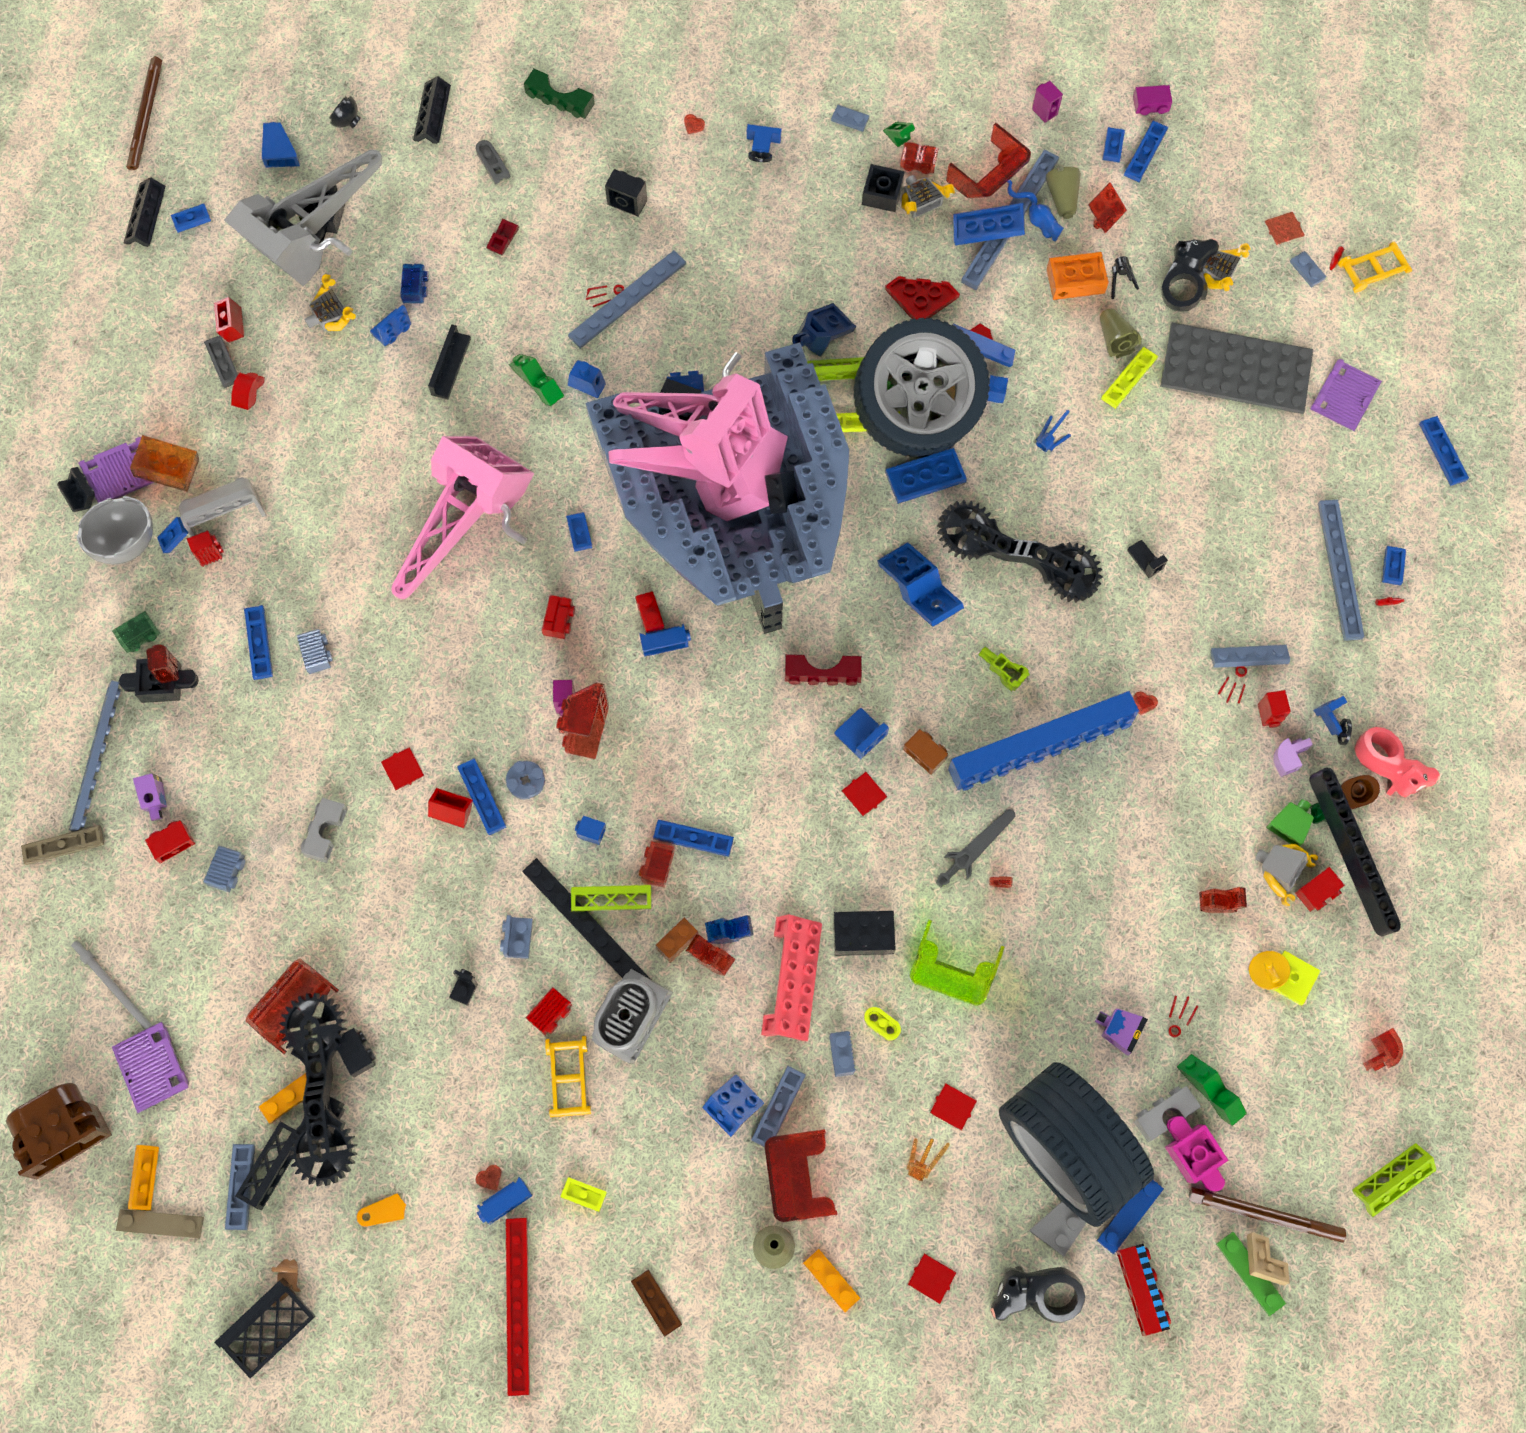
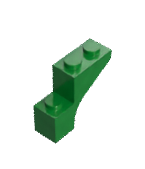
M519 354L512 359L513 362L509 364L511 369L532 387L545 405L551 407L564 397L554 378L546 376L536 358Z
M1193 1054L1189 1055L1177 1066L1178 1070L1205 1096L1219 1117L1233 1126L1247 1114L1240 1098L1225 1087L1219 1073Z

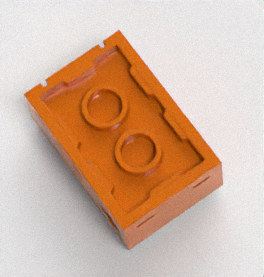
M1102 252L1049 258L1046 271L1053 300L1105 294L1109 281L1104 260L1102 259Z

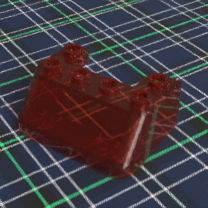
M598 682L569 695L567 699H563L561 706L563 714L562 717L558 718L556 728L561 734L568 733L567 736H564L562 747H565V752L568 754L596 759L609 710L605 684Z
M825 1129L773 1136L765 1142L764 1148L773 1215L777 1221L783 1223L832 1218L838 1215L834 1202L830 1198L812 1197L807 1156L819 1155L825 1150Z

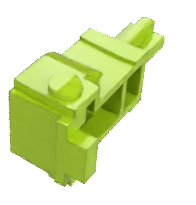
M986 646L978 654L990 664L989 669L1000 676L1001 683L1011 692L1019 688L1030 675L1028 673L1029 670L1022 664L1012 663L1002 653L997 656ZM1006 667L1008 669H1015L1021 673L1018 681L1014 680L1011 682L1012 677L1003 670Z

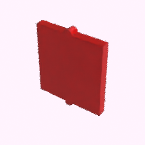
M410 747L399 753H393V756L381 761L395 791L407 784L411 785L413 781L424 776Z
M867 772L863 773L856 780L853 779L852 783L841 790L862 816L866 815L873 808L876 809L877 805L887 798V795Z
M945 1083L939 1096H936V1102L930 1113L962 1131L967 1119L971 1118V1112L977 1100Z
M924 1253L918 1266L914 1267L915 1272L908 1285L940 1304L947 1290H950L949 1286L956 1272Z

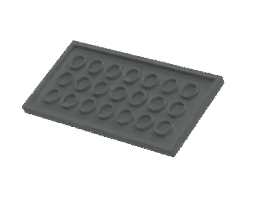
M1172 322L1160 387L1304 414L1313 349Z

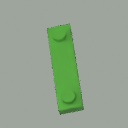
M1231 1232L1216 1243L1217 1247L1268 1316H1271L1286 1305V1302L1270 1281L1250 1275L1248 1251L1234 1232Z

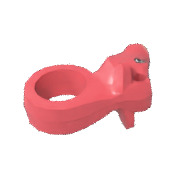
M1370 728L1356 741L1355 753L1362 765L1391 780L1392 784L1387 791L1389 796L1397 791L1400 796L1407 797L1425 787H1432L1440 778V773L1435 768L1427 767L1418 760L1406 759L1403 744L1392 731L1386 728ZM1372 743L1380 745L1386 751L1388 757L1378 753Z

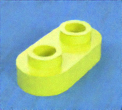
M878 1007L867 1009L864 1021L868 1027L888 1041L898 1038L901 1027L896 1020ZM876 1015L878 1020L874 1022L870 1019V1016ZM888 1027H892L894 1029V1033L889 1034L887 1033L886 1029Z

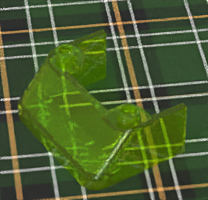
M928 919L909 976L911 981L916 985L974 1006L982 1005L994 981L1005 947L1001 946L999 948L994 964L986 961L981 962L977 966L975 973L968 972L936 960L938 947L934 942L926 940L932 920Z

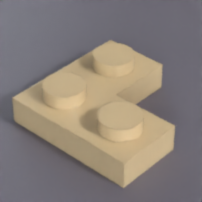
M1253 1232L1247 1235L1250 1275L1283 1286L1289 1284L1288 1263L1271 1258L1269 1238Z

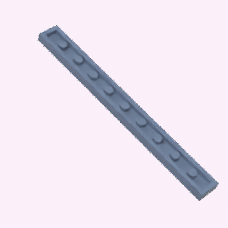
M1044 149L1017 193L1031 192L1037 196L1046 181V174L1054 169L1059 161V156ZM1013 198L1009 205L1023 203L1025 215L1031 205V200L1029 198ZM1010 237L985 241L962 277L961 283L977 290Z

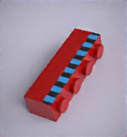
M1139 1244L1116 1251L1142 1336L1169 1330L1171 1319L1169 1313L1164 1311L1163 1308L1164 1297L1162 1291L1158 1290L1155 1282L1158 1281L1154 1268L1151 1269L1149 1260H1151L1149 1249L1144 1247V1244Z

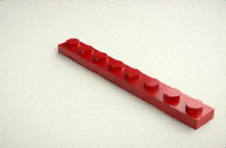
M528 1218L506 1219L507 1396L530 1395Z

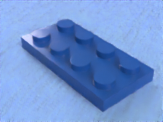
M1023 203L953 214L955 246L1025 235Z
M954 448L885 469V474L897 504L966 483L967 481Z

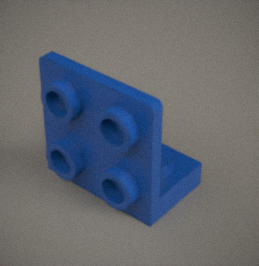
M401 305L398 309L393 310L370 330V333L384 346L394 343L400 333H404L410 328L411 321L406 307Z
M860 708L834 734L861 760L888 735L889 727L884 722L879 725Z
M734 1075L710 1096L702 1108L732 1137L741 1125L763 1106L764 1102L738 1075Z

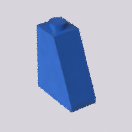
M281 122L263 123L262 161L265 168L300 166L297 154Z

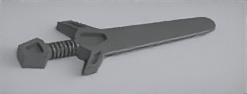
M1010 809L1006 810L960 852H948L944 858L954 859V865L947 872L940 873L936 884L940 888L949 884L950 878L960 869H965L967 880L972 875V863L1015 818V812Z

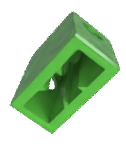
M1301 799L1298 805L1290 802L1266 828L1289 844L1301 846L1314 819L1312 815L1307 813L1311 804L1304 799Z

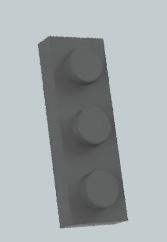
M219 335L204 341L223 387L232 386L238 373L223 338Z

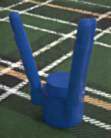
M1066 410L1050 432L1045 434L1053 418L1052 415L1049 416L1040 435L1036 439L1037 447L1044 452L1048 450L1052 452L1056 446L1071 437V434H1067L1054 443L1055 438L1052 435L1069 414V410Z

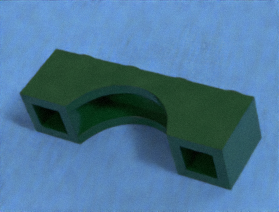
M534 68L524 82L525 93L530 98H538L544 104L554 105L558 110L570 112L576 118L586 119L595 105L594 94L580 88L569 93L557 92L550 86L549 75Z

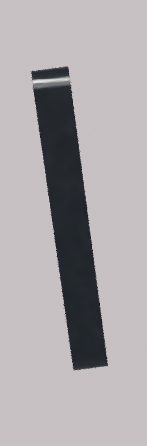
M1326 767L1311 774L1309 778L1311 787L1374 931L1381 937L1398 932L1401 928L1399 917L1335 772L1331 768Z

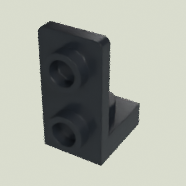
M1143 540L1136 542L1127 549V552L1148 578L1163 570L1168 561L1164 554L1159 558L1155 557Z
M461 969V971L454 970L453 974L456 976L457 981L449 998L468 1006L478 983L471 972L465 969Z

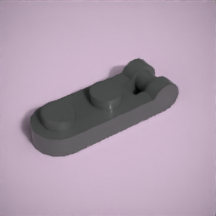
M487 140L479 141L475 148L477 156L494 184L500 183V180L504 178H510L508 169L493 145ZM500 169L501 172L496 174L495 171Z

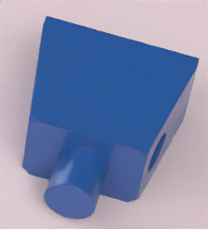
M577 360L569 373L568 386L599 398L606 385L601 370L589 365L585 361Z

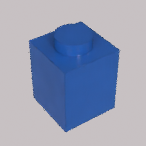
M990 375L988 401L1003 404L1008 378Z
M583 815L582 820H578L575 826L577 837L600 845L606 830V824Z

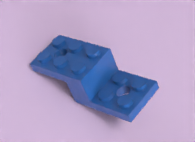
M908 542L877 560L879 567L898 583L903 600L932 627L964 609L963 603L942 585L938 568Z

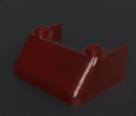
M998 123L993 125L990 141L1002 150L997 158L999 164L978 183L973 181L953 163L948 165L946 181L967 198L992 196L1030 161L1031 151Z
M299 958L287 968L248 1013L246 1022L261 1037L285 1054L287 1051L281 1045L287 1043V1041H282L286 1035L279 1033V1031L285 1029V1026L279 1024L286 1020L281 1015L289 1013L285 1007H293L291 1001H298V996L305 997L306 993H311L312 996L314 993H320L321 997L323 994L328 995L330 988L338 993L339 989Z

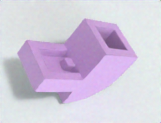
M1287 738L1279 745L1274 753V764L1280 777L1298 771L1303 766L1297 754L1307 751L1313 745L1310 738L1305 740L1299 738L1292 743Z

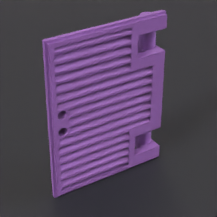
M1338 359L1310 409L1355 431L1382 381L1345 363L1344 360ZM1341 368L1346 370L1343 376L1338 374ZM1323 401L1328 403L1325 409L1320 407Z
M141 437L136 438V441L127 445V443L94 455V459L85 462L82 460L78 462L89 486L94 490L98 503L109 498L112 500L162 479ZM140 448V450L131 453V451ZM98 466L97 468L89 471L90 468Z
M163 1022L112 1046L137 1113L189 1088L188 1080L180 1067L171 1044L170 1035ZM159 1032L162 1040L155 1043L152 1035ZM177 1076L179 1084L173 1087L170 1078Z

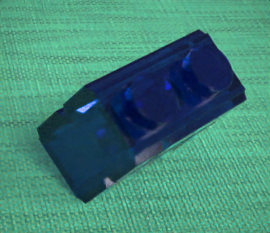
M403 264L400 292L403 303H424V297H428V288L425 286V282L429 281V272L425 270L423 264Z

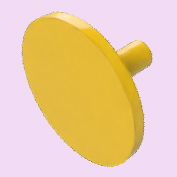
M1264 951L1257 954L1251 960L1249 974L1252 981L1260 988L1267 990L1277 989L1288 981L1290 965L1282 954L1275 951Z

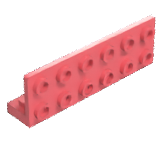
M790 914L776 917L774 937L784 938L775 1014L764 1015L761 1035L769 1037L779 1035L808 1041L822 923Z

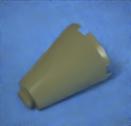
M1063 167V171H1058V168L1053 169L1046 174L1047 185L1059 216L1063 217V219H1070L1077 211L1081 173L1079 168Z
M1105 309L1102 312L1100 323L1106 349L1110 357L1116 355V358L1132 354L1135 351L1136 345L1140 346L1142 338L1139 332L1115 309Z
M773 1225L763 1228L758 1232L753 1242L755 1258L761 1265L770 1269L781 1268L788 1264L795 1250L791 1234L780 1226ZM771 1241L778 1242L776 1249L771 1248Z

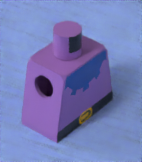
M153 773L133 778L141 809L149 812L151 821L163 819L161 808L167 807L162 778ZM149 793L153 795L152 802H150Z
M1116 1008L1111 1016L1100 1011L1095 1022L1105 1027L1101 1036L1129 1056L1148 1019Z

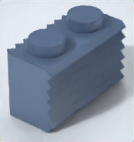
M319 629L297 635L304 665L309 674L331 668L330 662L333 661L330 650H326L325 645L328 644L325 633L322 634Z
M218 846L203 882L207 886L230 893L231 888L234 889L237 885L238 878L236 876L239 870H242L245 866V856L241 852Z
M850 1032L831 1033L829 1039L835 1077L853 1075L856 1069L855 1061L853 1060V1049L851 1048Z

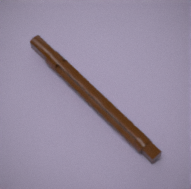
M157 56L151 58L126 165L129 170L139 168L163 61Z
M1191 1187L1189 1192V1201L1341 1243H1344L1346 1239V1229L1195 1187Z

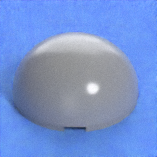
M123 496L121 499H106L94 505L82 517L78 525L77 541L81 549L98 562L115 565L132 561L145 551L153 535L151 514L147 507L135 498Z

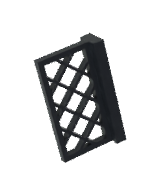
M284 1278L279 1280L214 1342L219 1348H223L250 1379L316 1317L288 1286L289 1283ZM284 1293H287L292 1298V1307H280V1297ZM277 1301L276 1307H271ZM266 1310H276L275 1322H264V1312ZM291 1310V1322H279V1311ZM295 1310L304 1311L309 1318L303 1323H295ZM251 1325H260L259 1338L247 1337L248 1328ZM263 1326H275V1337L263 1338ZM279 1326H290V1336L288 1338H278ZM234 1341H244L243 1353H235L229 1346ZM247 1341H259L258 1353H246ZM262 1341H274V1351L272 1353H262ZM278 1341H283V1342L277 1347ZM246 1357H258L257 1367L252 1372L246 1366Z

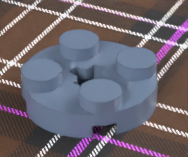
M517 761L506 775L507 788L513 796L519 799L526 800L537 796L545 785L543 770L534 762ZM528 776L529 780H531L530 783L526 782L523 785L520 779Z

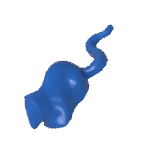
M1008 179V194L1013 198H1029L1031 200L1029 208L1031 223L1041 229L1044 237H1052V240L1056 242L1064 228L1058 224V221L1051 213V209L1044 204L1037 205V197L1034 193L1014 192L1012 190L1013 182Z

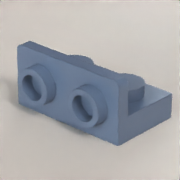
M507 915V919L503 920L502 932H505V938L501 940L500 952H503L504 957L529 959L532 918H516Z

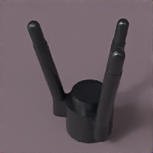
M1118 257L1115 260V266L1112 267L1111 299L1115 298L1117 273L1119 275L1127 274L1129 281L1133 282L1137 290L1139 289L1128 257Z

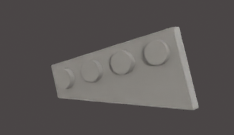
M1061 1202L1029 1231L1064 1257L1086 1222Z

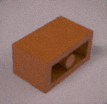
M921 729L903 747V751L930 775L948 757L946 748L941 744H936L932 736Z
M684 917L655 945L656 950L671 963L699 936L698 931Z

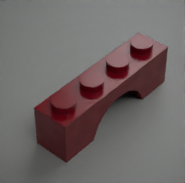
M785 654V682H789V684L797 685L800 682H808L809 685H818L819 682H827L828 685L832 686L838 685V683L855 686L857 683H861L862 656L843 655L836 666L830 669H818L807 661L805 655Z

